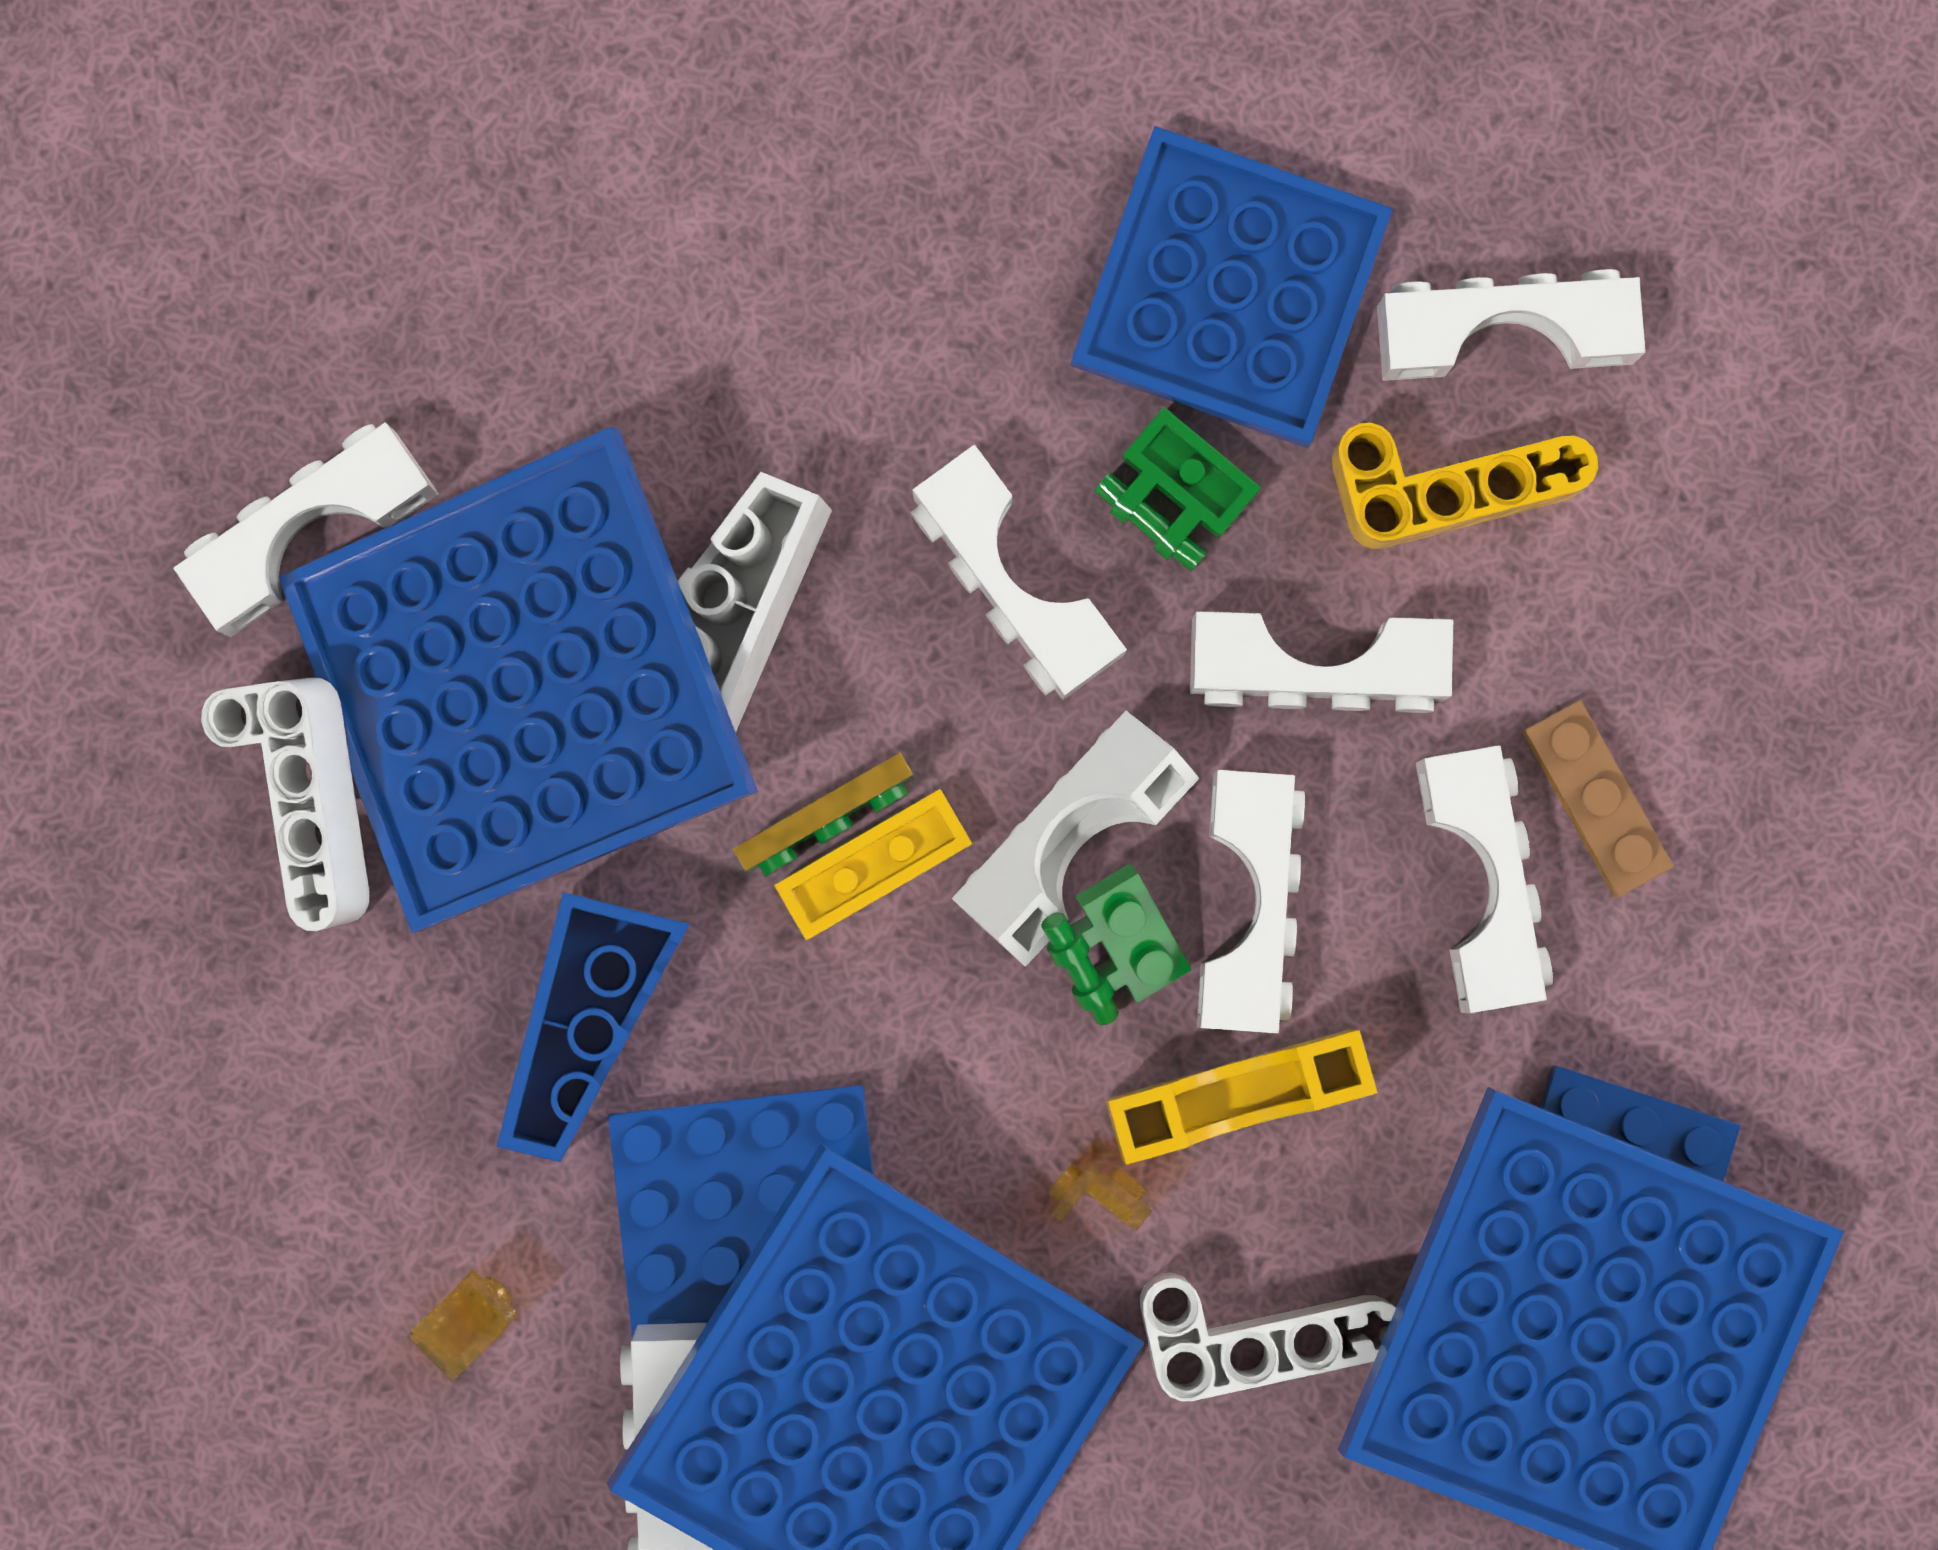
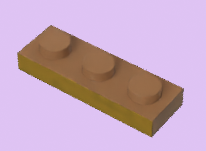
M1581 699L1521 731L1614 898L1621 897L1674 867Z

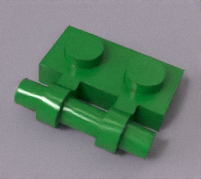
M1163 407L1123 454L1122 459L1140 475L1128 488L1109 472L1094 492L1112 506L1109 513L1121 523L1125 524L1129 520L1156 543L1153 549L1168 561L1173 557L1192 572L1207 554V552L1188 538L1192 531L1200 523L1216 538L1220 539L1257 495L1261 487ZM1155 487L1184 510L1173 524L1145 502V499Z
M1131 863L1075 896L1086 916L1070 925L1065 915L1057 912L1046 917L1041 924L1049 940L1046 946L1048 953L1056 966L1066 969L1074 983L1071 989L1073 996L1081 1009L1091 1012L1098 1025L1112 1023L1119 1016V1010L1112 997L1114 991L1126 985L1130 994L1138 1003L1191 971L1188 962L1141 877ZM1101 942L1110 959L1094 968L1087 954L1091 947Z

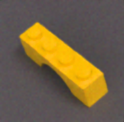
M1347 1029L1105 1099L1122 1161L1128 1165L1184 1149L1201 1141L1244 1127L1290 1115L1317 1111L1378 1092L1360 1030Z

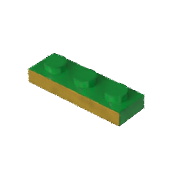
M900 752L733 848V851L746 872L751 873L760 868L763 875L767 877L797 860L798 857L793 848L816 836L820 845H823L851 829L853 824L848 816L871 804L875 813H878L908 796L909 793L904 784L913 780L914 775Z

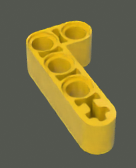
M1359 423L1351 427L1336 445L1332 455V467L1347 523L1354 539L1362 546L1371 549H1384L1571 499L1594 480L1598 470V456L1593 446L1585 439L1574 435L1560 436L1404 477L1396 444L1391 434L1380 425ZM1355 442L1370 444L1379 456L1378 467L1369 471L1356 468L1348 457L1349 445ZM1559 458H1561L1563 464L1574 463L1577 472L1569 479H1567L1564 473H1557L1544 477L1538 483L1536 482V473L1545 471ZM1501 470L1514 478L1517 485V493L1514 499L1504 500L1496 497L1491 492L1488 486L1490 472ZM1440 486L1448 489L1456 500L1455 513L1450 516H1442L1433 512L1426 499L1429 488ZM1380 502L1391 508L1395 515L1396 524L1394 529L1389 532H1379L1371 528L1365 519L1366 505Z

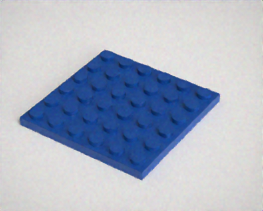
M608 427L279 576L316 678H322L329 682L338 693L342 708L351 772L411 933L424 931L758 792L618 428Z
M1487 1087L1338 1451L1344 1458L1586 1550H1712L1844 1231L1824 1221Z
M821 1143L607 1481V1485L612 1493L714 1550H1016L1145 1342L1123 1326Z

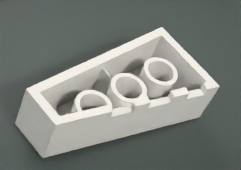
M763 472L759 473L710 538L712 543L692 569L688 567L678 580L735 732L738 729L832 512L819 495Z

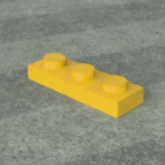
M939 789L774 886L805 940L808 941L972 846V842L943 792Z

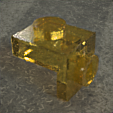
M1089 1159L1081 1169L1070 1163L1048 1192L1049 1195L1056 1199L1049 1209L1050 1213L1060 1221L1064 1219L1085 1191L1135 1231L1140 1228L1152 1212L1150 1207L1141 1201L1148 1192L1144 1186L1120 1167H1117L1110 1176Z
M471 1270L459 1285L410 1331L407 1337L453 1382L511 1325L518 1314L511 1307L513 1299L502 1284L490 1276L482 1278L475 1270Z

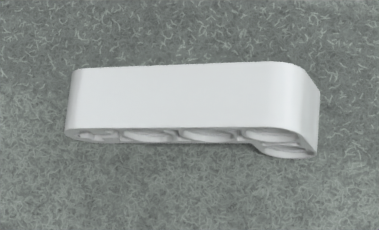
M302 678L223 689L212 693L204 703L201 717L204 731L210 740L222 747H235L261 743L285 901L291 919L297 926L307 931H320L358 920L366 912L369 905L370 891L342 708L337 691L329 682L322 678ZM297 697L302 705L301 719L296 711ZM242 707L246 713V725L243 724L241 718ZM306 762L310 764L312 770L311 782L308 780L305 772ZM316 825L319 827L322 835L321 845L317 842L315 836Z
M1175 1273L1156 1275L1144 1285L1140 1295V1309L1155 1375L1161 1388L1170 1397L1179 1401H1196L1374 1362L1396 1310L1391 1303L1375 1295H1362L1207 1329L1202 1304L1197 1291L1183 1276ZM1166 1288H1178L1187 1296L1185 1312L1180 1318L1173 1321H1164L1153 1313L1155 1296ZM1372 1311L1382 1320L1388 1321V1326L1379 1330L1380 1340L1374 1343L1364 1333L1344 1336L1350 1346L1348 1350H1343L1342 1336L1334 1323L1335 1318L1341 1317V1323L1348 1330L1364 1327L1368 1324L1367 1314ZM1308 1324H1317L1324 1327L1326 1343L1321 1352L1312 1357L1298 1355L1294 1349L1296 1333ZM1244 1338L1257 1339L1262 1342L1264 1347L1262 1361L1251 1370H1239L1234 1368L1230 1362V1353L1233 1346ZM1180 1352H1191L1196 1354L1201 1360V1370L1198 1377L1187 1384H1177L1167 1377L1169 1360Z

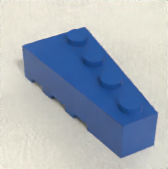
M563 892L496 1147L561 1162L690 924Z

